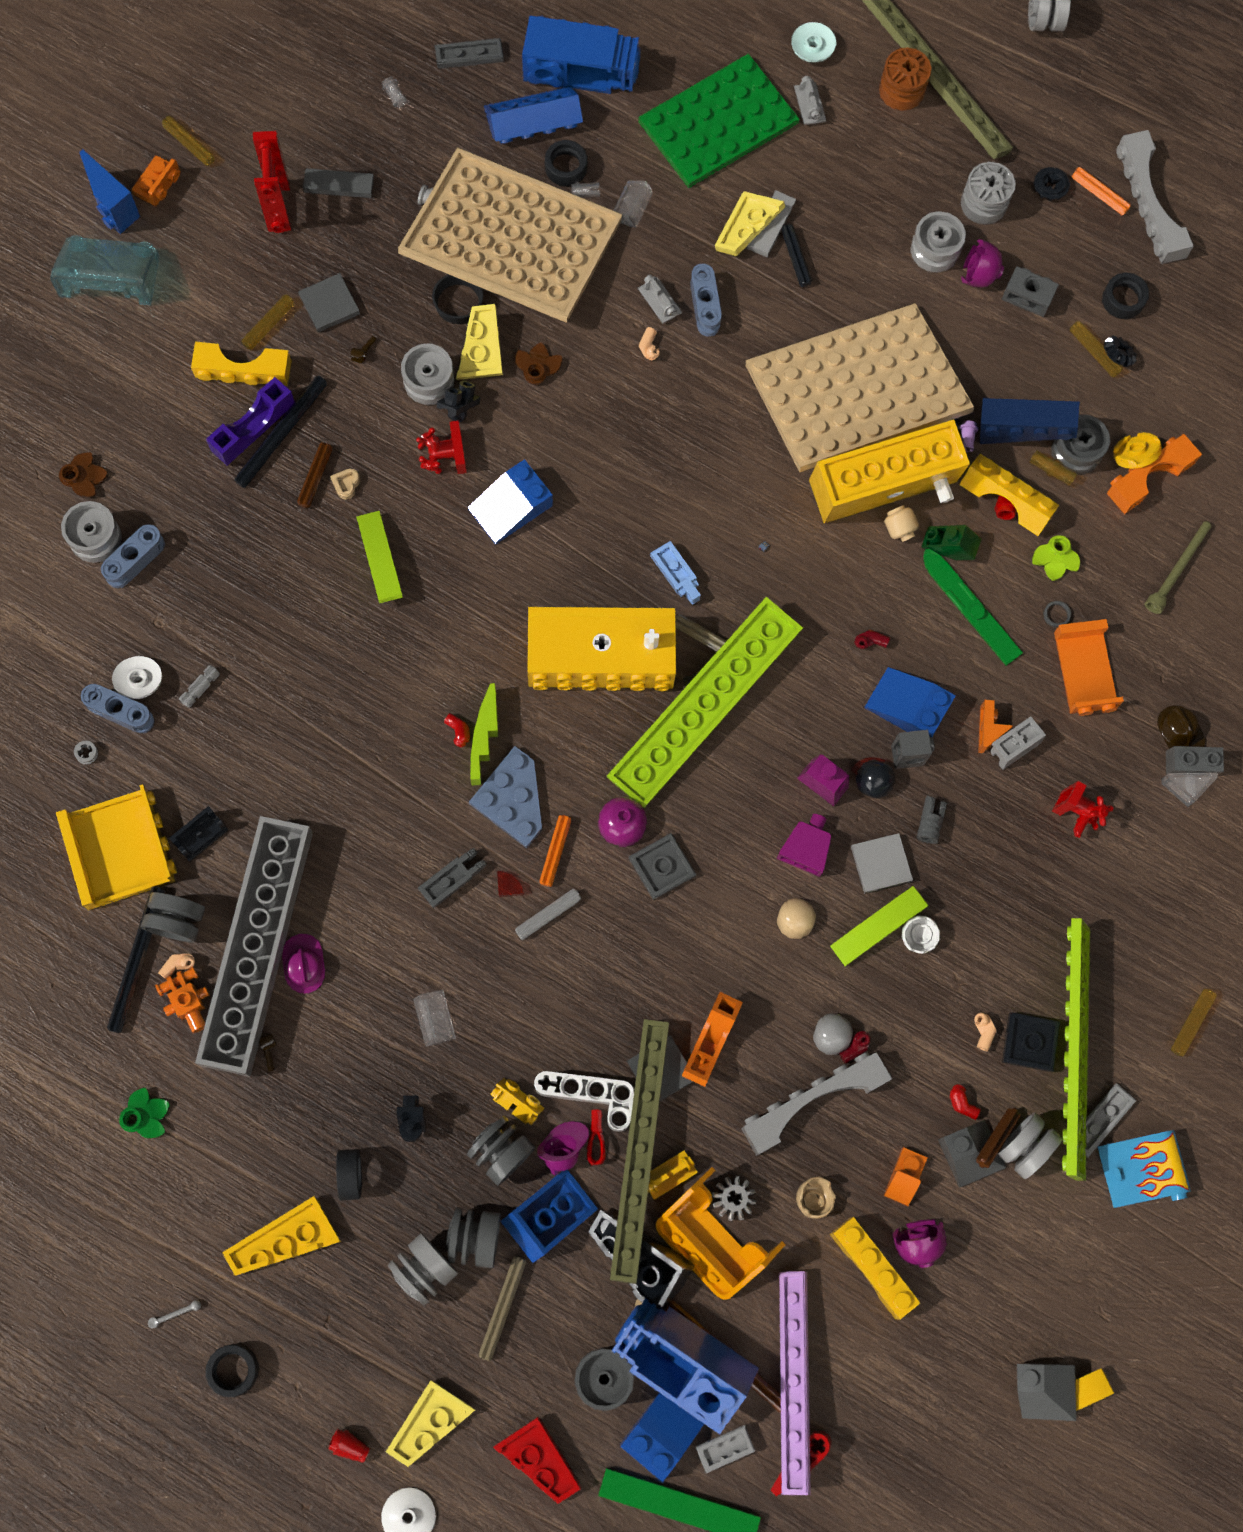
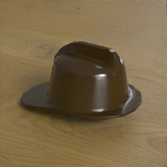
M1175 705L1166 707L1161 711L1158 716L1157 725L1169 749L1174 746L1205 747L1203 732L1198 724L1196 715L1192 711Z

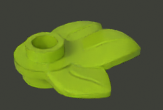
M1058 535L1052 537L1048 544L1041 545L1035 550L1032 563L1034 565H1045L1044 570L1048 578L1056 581L1063 576L1066 569L1078 571L1080 558L1071 549V543L1068 538ZM1055 545L1061 546L1062 551H1058Z

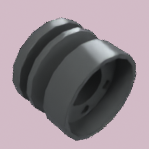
M505 1116L487 1126L474 1140L471 1149L466 1154L471 1160L480 1152L483 1154L476 1162L478 1167L487 1161L492 1163L486 1175L497 1186H500L513 1174L536 1148L524 1135L515 1141L511 1139L516 1130L514 1125L505 1132L503 1131V1128L509 1122Z
M456 1207L447 1235L448 1263L455 1264L458 1252H462V1265H466L471 1253L475 1254V1265L477 1267L493 1268L501 1213L483 1211L480 1221L474 1222V1210L469 1209L467 1220L465 1221L462 1220L463 1208Z

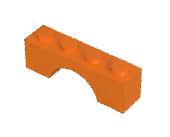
M1182 434L1177 439L1175 437L1170 438L1163 445L1164 448L1161 455L1153 463L1142 468L1129 469L1127 475L1123 477L1120 474L1111 481L1110 484L1112 486L1107 495L1124 515L1142 503L1148 495L1149 491L1146 480L1149 474L1165 471L1178 477L1199 460L1202 453L1185 434Z

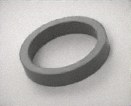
M1061 601L1050 602L1044 609V620L1048 625L1058 628L1061 624H1067L1071 618L1070 608ZM1053 605L1062 606L1067 612L1066 621L1060 624L1052 622L1047 616L1048 608Z

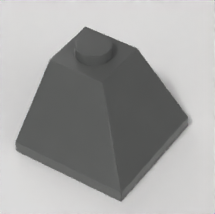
M985 1120L938 1139L959 1188L1006 1168L1003 1159L998 1155L989 1168H981L976 1162L977 1156L991 1136Z
M1017 1364V1390L1023 1419L1077 1421L1075 1365Z

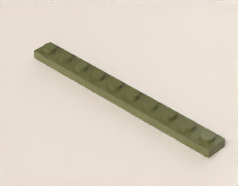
M862 0L901 48H914L926 55L930 60L932 68L929 82L986 149L987 153L994 160L1008 155L1013 149L1010 143L891 0Z
M646 1019L643 1022L610 1281L637 1284L669 1022Z

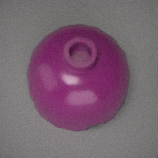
M979 239L977 242L980 244L978 246L973 245L966 257L963 268H968L966 277L961 276V280L969 286L983 288L989 286L996 278L999 279L1002 276L1004 265H1002L1003 259L1000 250L992 243Z
M630 797L611 799L603 806L599 813L598 827L600 834L610 844L612 843L619 847L634 845L643 837L646 831L647 817L645 810L639 802Z
M932 1219L919 1220L906 1224L909 1229L901 1232L899 1227L894 1231L893 1239L898 1254L904 1261L912 1265H919L920 1268L930 1267L945 1252L947 1241L942 1222L936 1225L935 1220Z

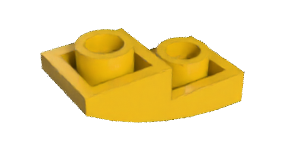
M1102 1368L1076 1380L1077 1411L1115 1394Z

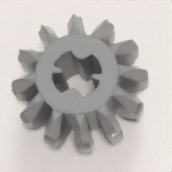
M739 1176L734 1178V1185H732L730 1178L726 1177L724 1181L727 1188L721 1183H717L716 1187L722 1193H712V1197L720 1198V1201L714 1203L713 1207L717 1208L722 1205L723 1209L719 1212L720 1217L729 1211V1221H733L734 1212H736L739 1220H743L744 1216L741 1210L751 1214L752 1210L746 1204H756V1200L748 1199V1196L753 1195L755 1190L751 1189L746 1192L745 1188L749 1185L747 1180L739 1186ZM731 1191H733L734 1195H740L741 1200L737 1201L739 1203L737 1206L733 1202L729 1203L727 1197L731 1196L729 1194Z

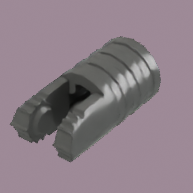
M927 795L917 839L925 843L937 844L947 803L943 801L937 803L933 814L935 798Z

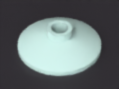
M805 23L799 26L792 36L794 52L798 57L808 62L824 61L835 50L836 39L833 32L821 23Z

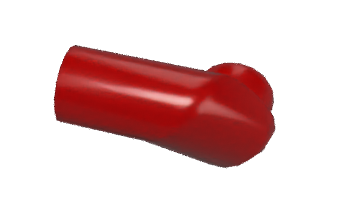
M449 713L444 723L455 730L454 744L461 748L465 747L471 738L469 726L460 718Z
M954 1085L949 1096L953 1109L976 1120L980 1113V1108L968 1103L966 1089L963 1085Z

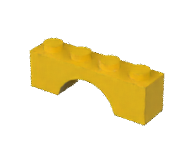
M195 342L191 368L195 378L203 381L214 379L225 383H234L236 381L244 382L248 385L267 384L276 377L283 385L288 386L292 361L288 350L265 348L262 354L255 360L247 363H236L230 361L222 354L219 344Z
M979 454L971 464L959 484L977 497L985 494H998L1005 497L1015 506L1019 517L1018 523L1037 536L1040 535L1059 507V504L982 454Z
M854 1217L847 1219L830 1233V1236L844 1254L864 1274L876 1291L878 1298L895 1319L901 1320L920 1304L919 1300Z

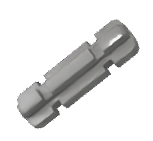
M209 665L203 671L204 674H200L189 686V691L184 692L180 696L179 700L186 707H191L196 702L195 698H199L211 685L210 682L215 681L220 673L213 666Z

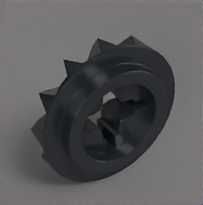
M1047 167L1040 170L1033 182L1035 192H1038L1041 198H1048L1049 202L1053 199L1059 201L1063 196H1066L1070 188V181L1066 173L1055 167ZM1048 181L1051 184H1056L1054 189L1051 186L1047 187Z
M1112 335L1105 340L1104 349L1113 362L1124 367H1131L1136 362L1137 354L1133 351L1134 347L1125 342L1122 337L1118 338Z

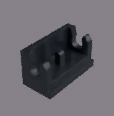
M208 806L169 839L186 859L191 862L229 830Z

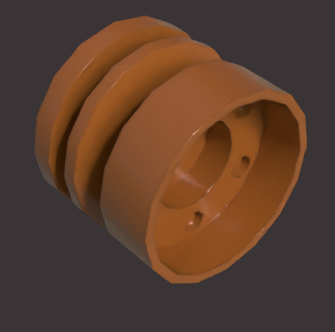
M906 47L899 48L888 56L879 87L881 99L886 105L896 110H911L924 99L932 69L930 60L924 53L917 49Z

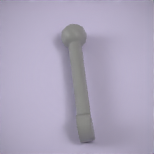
M194 1300L191 1305L160 1318H150L148 1326L156 1328L159 1326V1323L190 1310L197 1311L201 1308V1303L199 1300Z

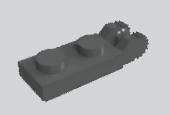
M475 848L470 849L460 858H455L418 887V890L433 909L487 866L485 860L477 862L469 870L463 865L476 856L478 852Z

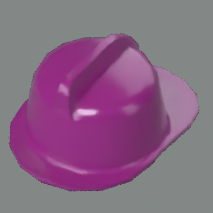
M309 934L292 936L285 943L282 952L285 979L292 990L298 993H311L316 991L325 979L323 951L319 941Z
M580 1122L562 1123L556 1126L538 1146L537 1155L544 1160L553 1175H557L560 1171L571 1169L578 1161L579 1151L588 1140L589 1130Z

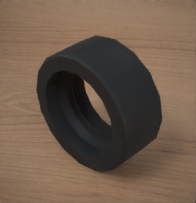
M561 140L552 144L545 154L547 177L559 186L568 187L578 184L587 173V154L585 149L580 144L571 140ZM560 155H572L579 160V167L574 171L561 172L555 169L553 160Z
M1126 272L1112 277L1102 294L1104 308L1110 315L1118 319L1136 317L1141 313L1149 299V289L1146 282L1140 276ZM1125 286L1132 289L1138 296L1137 304L1127 306L1119 303L1113 296L1114 288Z
M359 1149L338 1150L336 1179L339 1200L361 1198L362 1170Z
M229 1344L218 1348L210 1356L206 1365L205 1376L208 1385L215 1393L223 1397H236L246 1393L254 1386L259 1374V1364L256 1355L249 1348L241 1344ZM229 1354H237L243 1357L248 1366L246 1379L236 1387L223 1385L217 1376V1366L220 1360Z

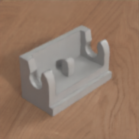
M1030 716L994 741L991 754L992 756L997 755L999 757V766L1004 770L1040 745L1046 734Z

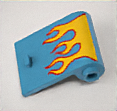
M1174 1130L1098 1146L1114 1208L1171 1196L1172 1201L1188 1198L1186 1193L1191 1192Z

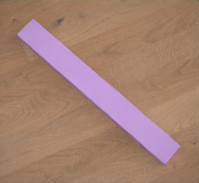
M779 1272L782 1495H811L807 1272Z

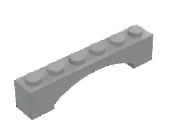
M1149 130L1124 135L1117 147V156L1122 160L1125 177L1129 179L1132 186V195L1139 204V213L1144 218L1147 234L1153 241L1154 253L1159 257L1161 264L1187 258L1194 246L1187 228H1181L1166 214L1155 196L1150 180L1149 161L1156 148Z
M868 1051L855 1058L856 1064L849 1068L846 1064L833 1070L835 1076L827 1080L824 1076L811 1083L813 1088L806 1092L802 1088L789 1095L791 1100L783 1105L780 1101L767 1107L769 1113L762 1117H759L757 1113L744 1120L746 1125L741 1129L756 1156L781 1142L779 1135L787 1122L809 1102L828 1093L846 1089H864L867 1094L890 1081L892 1078L877 1052L869 1055Z

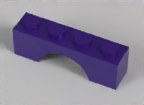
M276 377L271 379L258 391L254 404L242 418L231 424L223 423L206 438L211 452L228 466L293 406L295 402L292 392Z

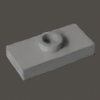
M745 1425L695 1446L706 1473L755 1452Z

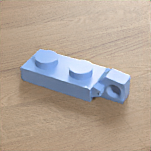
M671 541L650 553L652 560L680 597L685 595L692 605L700 601L701 595L696 589L699 586L696 581L697 577Z

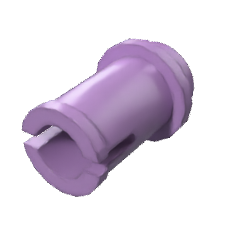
M963 421L962 425H960L961 440L966 452L974 451L975 433L978 431L977 423L974 421Z

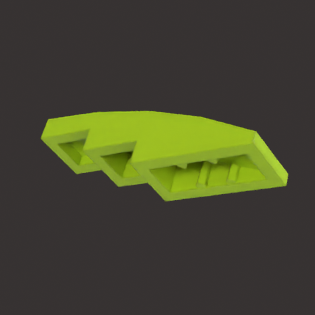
M380 511L356 516L379 604L403 598Z
M491 683L488 687L474 729L470 772L472 786L481 785L480 761H490L489 737H498L495 683Z
M912 886L830 947L844 966H847L929 905L915 886Z

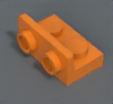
M155 155L131 189L133 195L156 207L160 200L166 197L172 183H175L180 176L177 160L172 158L168 162Z

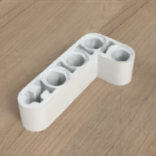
M543 1071L535 1077L534 1086L539 1095L609 1105L607 1117L609 1127L616 1132H622L629 1127L634 1098V1089L630 1083L621 1080ZM544 1078H549L550 1083L557 1084V1079H562L560 1082V1093L556 1092L557 1088L554 1086H548L547 1090H543L539 1082H543ZM575 1081L579 1086L578 1091L574 1094L567 1093L564 1090L565 1083ZM594 1084H600L604 1088L603 1095L600 1097L592 1096L589 1092L590 1087ZM617 1088H626L629 1091V1097L626 1100L617 1099L615 1096ZM615 1113L625 1115L626 1123L623 1126L613 1124L612 1116Z

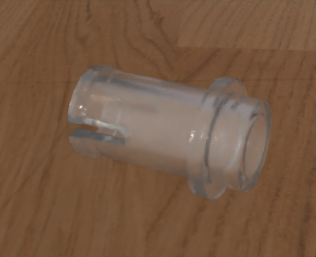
M393 77L386 78L382 82L383 92L388 94L395 108L402 107L407 102V99L398 86V80Z
M576 181L575 184H571V194L580 198L600 197V190H596L600 188L599 182L579 184Z

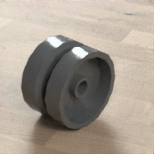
M1079 415L1077 438L1053 440L1051 446L1052 458L1055 464L1064 472L1072 475H1084L1093 471L1099 465L1108 450L1110 435L1105 424L1098 418L1090 415Z
M156 892L151 893L147 906L156 913L145 914L141 928L165 938L195 943L199 930L189 922L202 921L206 908L182 897Z
M608 1348L590 1351L581 1358L576 1368L575 1385L577 1393L585 1404L595 1410L608 1411L619 1407L628 1399L633 1389L634 1376L629 1372L631 1365L625 1358L619 1357L620 1354L614 1353L612 1349ZM602 1374H607L609 1377V1382H606L605 1385L601 1384L599 1380Z

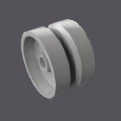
M1029 0L1028 22L1030 30L1044 31L1048 25L1051 32H1063L1068 22L1070 0Z
M938 211L924 216L916 227L910 251L916 264L926 271L936 273L947 271L953 267L959 259L965 243L966 232L963 224L957 217L946 212Z
M420 344L411 348L404 355L401 362V373L408 396L415 402L424 405L437 404V401L445 398L446 389L454 387L453 365L449 354L440 346Z
M93 501L80 502L71 507L63 517L61 523L62 536L74 554L83 561L92 563L105 561L120 547L122 540L121 529L109 509L101 503Z
M1035 1112L1029 1115L1010 1134L998 1153V1156L1006 1163L1013 1162L1019 1157L1015 1163L1014 1170L1023 1179L1030 1177L1051 1157L1063 1138L1053 1128L1041 1133L1045 1121Z

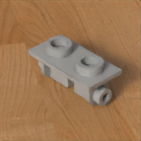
M804 76L801 84L794 86L804 125L826 122L816 82L810 76Z
M646 276L644 279L645 284L638 287V290L662 324L681 314L682 311L658 277Z

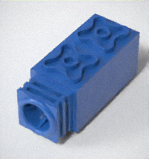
M529 16L522 52L523 81L532 84L540 83L553 87H571L573 89L611 94V90L617 88L632 92L633 85L637 81L641 48L639 46V37L632 38L631 36L619 35L618 28L577 23L565 19H550L543 16Z
M646 1298L641 1305H637L617 1334L615 1338L616 1344L612 1349V1352H617L620 1354L619 1357L622 1359L626 1358L627 1362L632 1365L629 1372L718 1434L722 1432L747 1397L759 1369L671 1307L666 1312L662 1309L659 1310L654 1303L650 1304Z

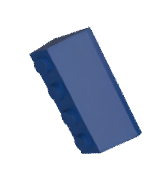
M571 87L484 105L492 137L496 142L499 141V143L511 142L512 138L519 136L522 139L531 138L534 136V133L541 131L543 134L553 133L559 127L571 129L577 127V123L583 122L579 96Z

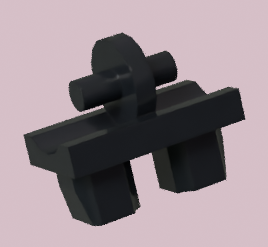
M464 380L459 383V389L452 387L446 389L445 398L437 401V408L447 409L450 419L462 422L467 417V410L480 404L481 397L474 394L475 384Z
M404 1095L403 1107H397L396 1113L400 1136L406 1142H415L421 1137L422 1132H426L423 1107L419 1106L418 1095Z

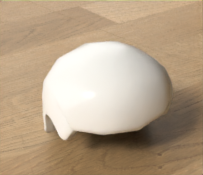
M915 916L903 926L902 939L904 945L910 951L924 954L936 947L940 941V930L936 922L931 918Z

